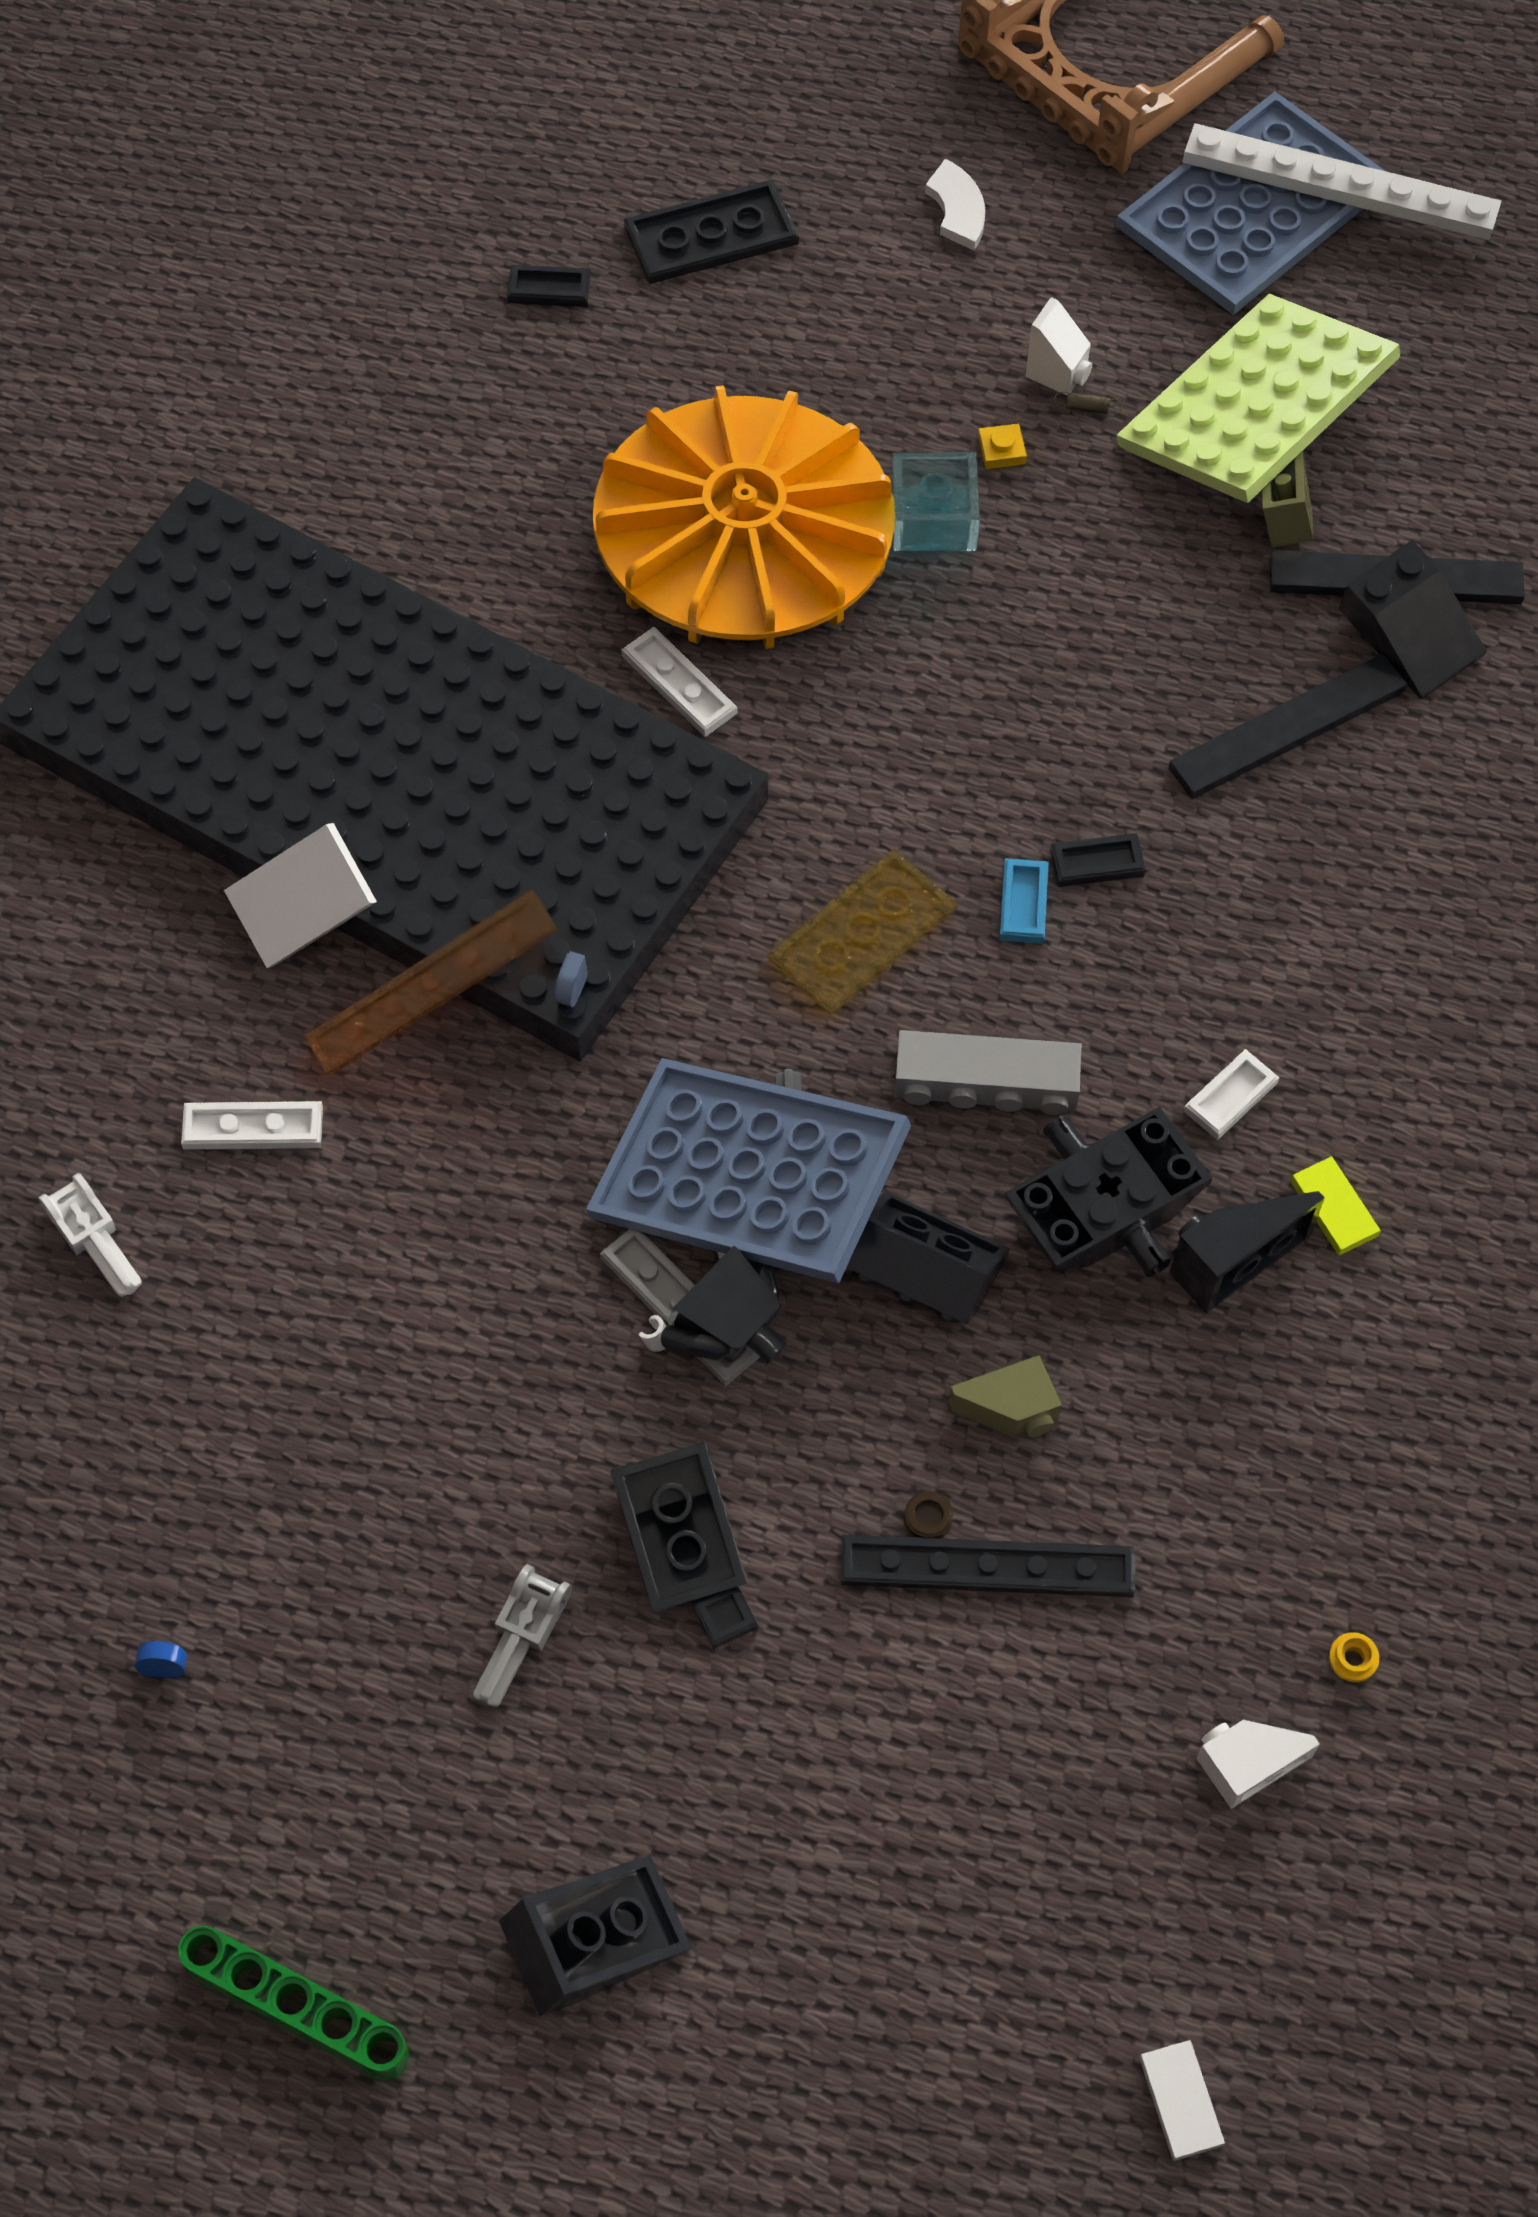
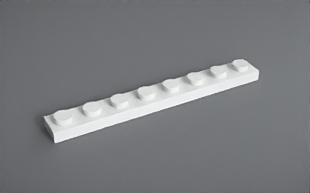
M1196 123L1193 126L1183 157V163L1489 241L1501 204V200Z

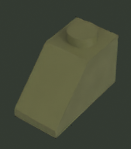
M1302 451L1262 489L1263 512L1272 548L1313 541L1312 509L1304 453Z
M1040 1355L951 1386L948 1402L952 1412L1012 1437L1025 1433L1029 1437H1038L1054 1428V1423L1058 1422L1062 1407Z

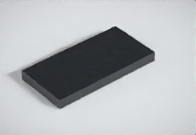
M773 179L624 218V228L649 284L799 244V235Z

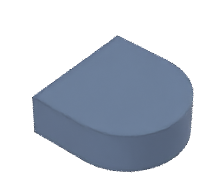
M572 951L569 954L567 953L555 985L554 998L557 1003L570 1007L576 1004L588 976L585 955Z

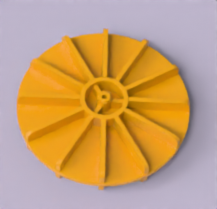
M724 385L715 386V398L686 404L665 413L659 408L654 407L646 413V424L630 435L615 453H610L606 456L593 504V526L597 549L608 572L626 593V603L632 609L642 607L657 618L687 630L689 642L698 644L702 635L731 640L762 639L764 648L771 649L774 648V638L808 630L826 621L831 625H837L844 619V610L854 604L871 587L876 578L882 575L892 546L895 527V508L890 478L884 474L880 464L870 450L859 440L860 429L856 425L848 423L842 426L823 414L798 405L797 392L789 390L784 401L757 396L727 397Z

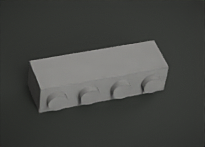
M899 1030L894 1098H903L907 1103L914 1105H924L930 1101H944L957 1108H971L976 1104L995 1105L997 1109L1006 1112L1018 1111L1022 1107L1041 1109L1042 1112L1049 1115H1061L1067 1111H1076L1080 1093L1082 1043Z

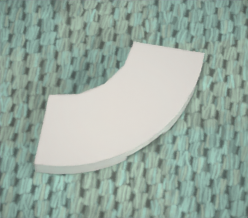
M945 159L926 183L925 193L935 199L944 211L940 235L975 250L984 230L985 204L983 196L974 180L962 168Z

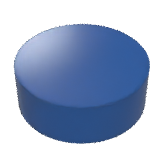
M164 1641L146 1642L137 1649L135 1669L148 1677L178 1678L185 1672L187 1653L183 1648L173 1643Z

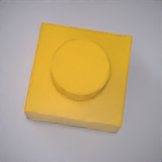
M1019 424L979 428L978 439L985 469L1026 465L1027 455Z

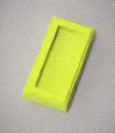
M1332 1156L1292 1175L1290 1182L1298 1194L1319 1191L1325 1197L1316 1222L1338 1256L1379 1236L1381 1230Z

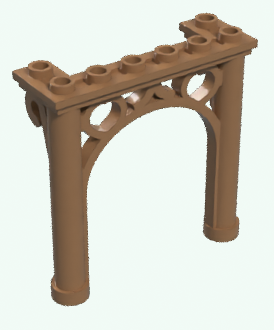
M962 0L958 46L965 56L975 58L987 68L993 78L997 80L1002 79L1014 89L1020 99L1030 101L1042 111L1048 121L1057 122L1069 132L1076 143L1085 144L1097 154L1103 164L1107 166L1112 165L1122 174L1128 170L1131 157L1135 152L1263 57H1271L1284 45V35L1278 23L1271 17L1262 15L1174 80L1154 87H1148L1142 83L1134 88L1111 85L1083 73L1072 65L1059 51L1053 41L1049 23L1054 12L1066 0ZM1040 15L1039 27L1027 25ZM1021 41L1040 45L1041 51L1035 54H1026L1013 44ZM1046 63L1049 75L1041 69ZM1101 103L1100 112L1093 105Z

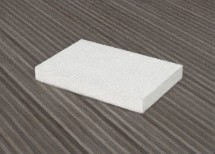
M334 823L324 825L224 890L266 968L281 963L377 902Z

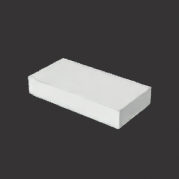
M1245 1049L1185 1105L1184 1112L1218 1140L1278 1083L1279 1077Z
M1191 2040L1141 2054L1139 2059L1173 2161L1222 2147L1225 2142Z

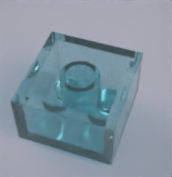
M976 452L893 453L891 469V492L894 508L893 551H977L980 514Z

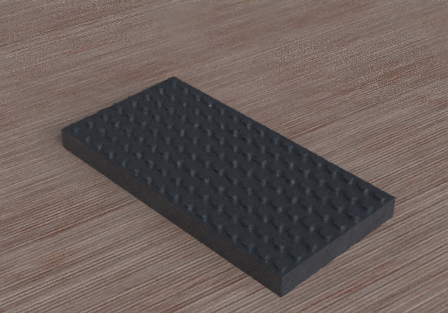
M196 477L188 483L0 704L1 745L242 877L252 873L324 825L334 823L377 901L336 927L338 930L579 1062L586 1056L768 801V773ZM570 951L585 955L588 971L581 994L573 1007L557 1003L554 998L559 972L567 953L569 954Z

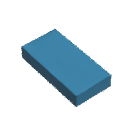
M1005 858L999 940L1044 944L1049 862Z

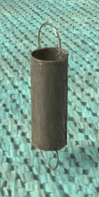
M1059 392L1067 393L1068 401L1066 408L1108 414L1110 401H1120L1119 399H1111L1109 397Z

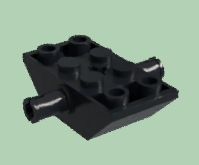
M1161 1107L1156 1108L1101 1140L1088 1145L1073 1126L1068 1115L1058 1117L1060 1125L1053 1119L1045 1126L1043 1133L1049 1138L1064 1160L1005 1192L1004 1197L1054 1268L1058 1270L1089 1267L1126 1246L1143 1269L1146 1277L1156 1275L1155 1267L1159 1273L1162 1272L1172 1260L1159 1245L1151 1231L1171 1221L1212 1182V1176Z

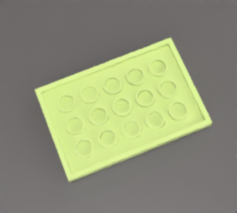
M1268 294L1117 434L1118 445L1130 453L1249 503L1400 358L1399 344Z

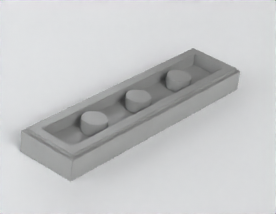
M629 1229L600 1253V1259L655 1315L660 1316L666 1326L672 1325L668 1322V1318L673 1307L695 1285L643 1232ZM747 1346L733 1362L726 1361L725 1359L715 1361L697 1358L727 1386L759 1359L760 1356Z

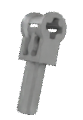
M526 1564L523 1567L495 1622L497 1632L502 1633L503 1636L473 1692L475 1699L486 1706L494 1708L500 1705L529 1647L540 1652L542 1651L569 1600L572 1591L571 1584L565 1581L562 1584H557L536 1574L533 1566Z

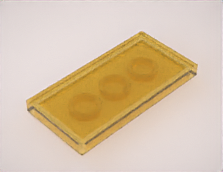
M893 849L768 954V961L831 1017L954 912L957 903L897 850Z

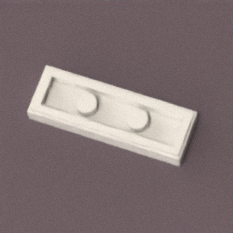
M652 627L622 649V657L704 737L737 714V706L655 627Z
M322 1101L184 1103L181 1145L183 1149L321 1148Z

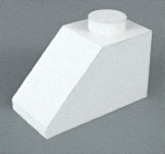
M1054 298L1049 299L1032 324L1025 377L1058 392H1068L1069 394L1076 384L1084 385L1090 375L1092 363L1088 359L1091 344L1060 302Z
M1242 1720L1231 1728L1226 1723H1222L1209 1731L1201 1739L1204 1745L1201 1747L1197 1760L1232 1809L1312 1758L1319 1746V1742L1313 1735Z

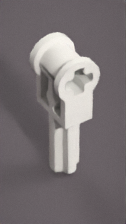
M80 1173L72 1176L73 1182L52 1195L47 1196L43 1194L38 1197L46 1214L76 1256L86 1250L118 1296L131 1295L141 1285V1278L110 1236V1234L116 1231L114 1222Z

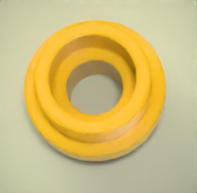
M1354 1632L1346 1633L1339 1636L1332 1644L1329 1651V1662L1333 1671L1340 1678L1349 1682H1362L1369 1679L1375 1673L1379 1665V1652L1374 1642L1367 1636ZM1348 1651L1359 1653L1362 1657V1664L1358 1666L1349 1664L1345 1659V1653Z

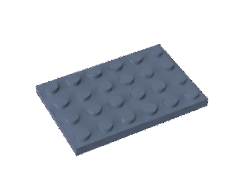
M1276 91L1225 130L1385 171ZM1183 163L1117 215L1116 227L1234 315L1362 211L1363 208Z
M661 1058L586 1211L591 1219L724 1254L735 1246L747 1260L839 1283L911 1128V1124L905 1115Z

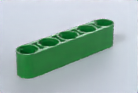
M194 1927L181 1938L178 1946V1956L188 1974L195 1981L375 2079L382 2081L393 2080L400 2076L407 2068L409 2049L402 2033L390 2023L212 1927ZM208 1944L217 1946L218 1952L211 1963L203 1966L193 1964L194 1953L199 1947ZM251 1968L262 1971L261 1981L256 1987L250 1990L237 1988L238 1977L243 1971ZM299 1992L307 1996L306 2005L300 2012L288 2015L281 2011L282 2002L288 1995ZM337 2017H347L352 2020L351 2030L345 2037L331 2039L326 2036V2028L331 2020ZM382 2041L394 2042L398 2046V2051L392 2061L386 2064H377L371 2060L372 2049Z

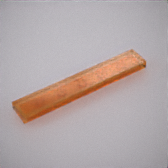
M530 890L305 1035V1038L325 1073L332 1075L555 933L558 929L537 893Z

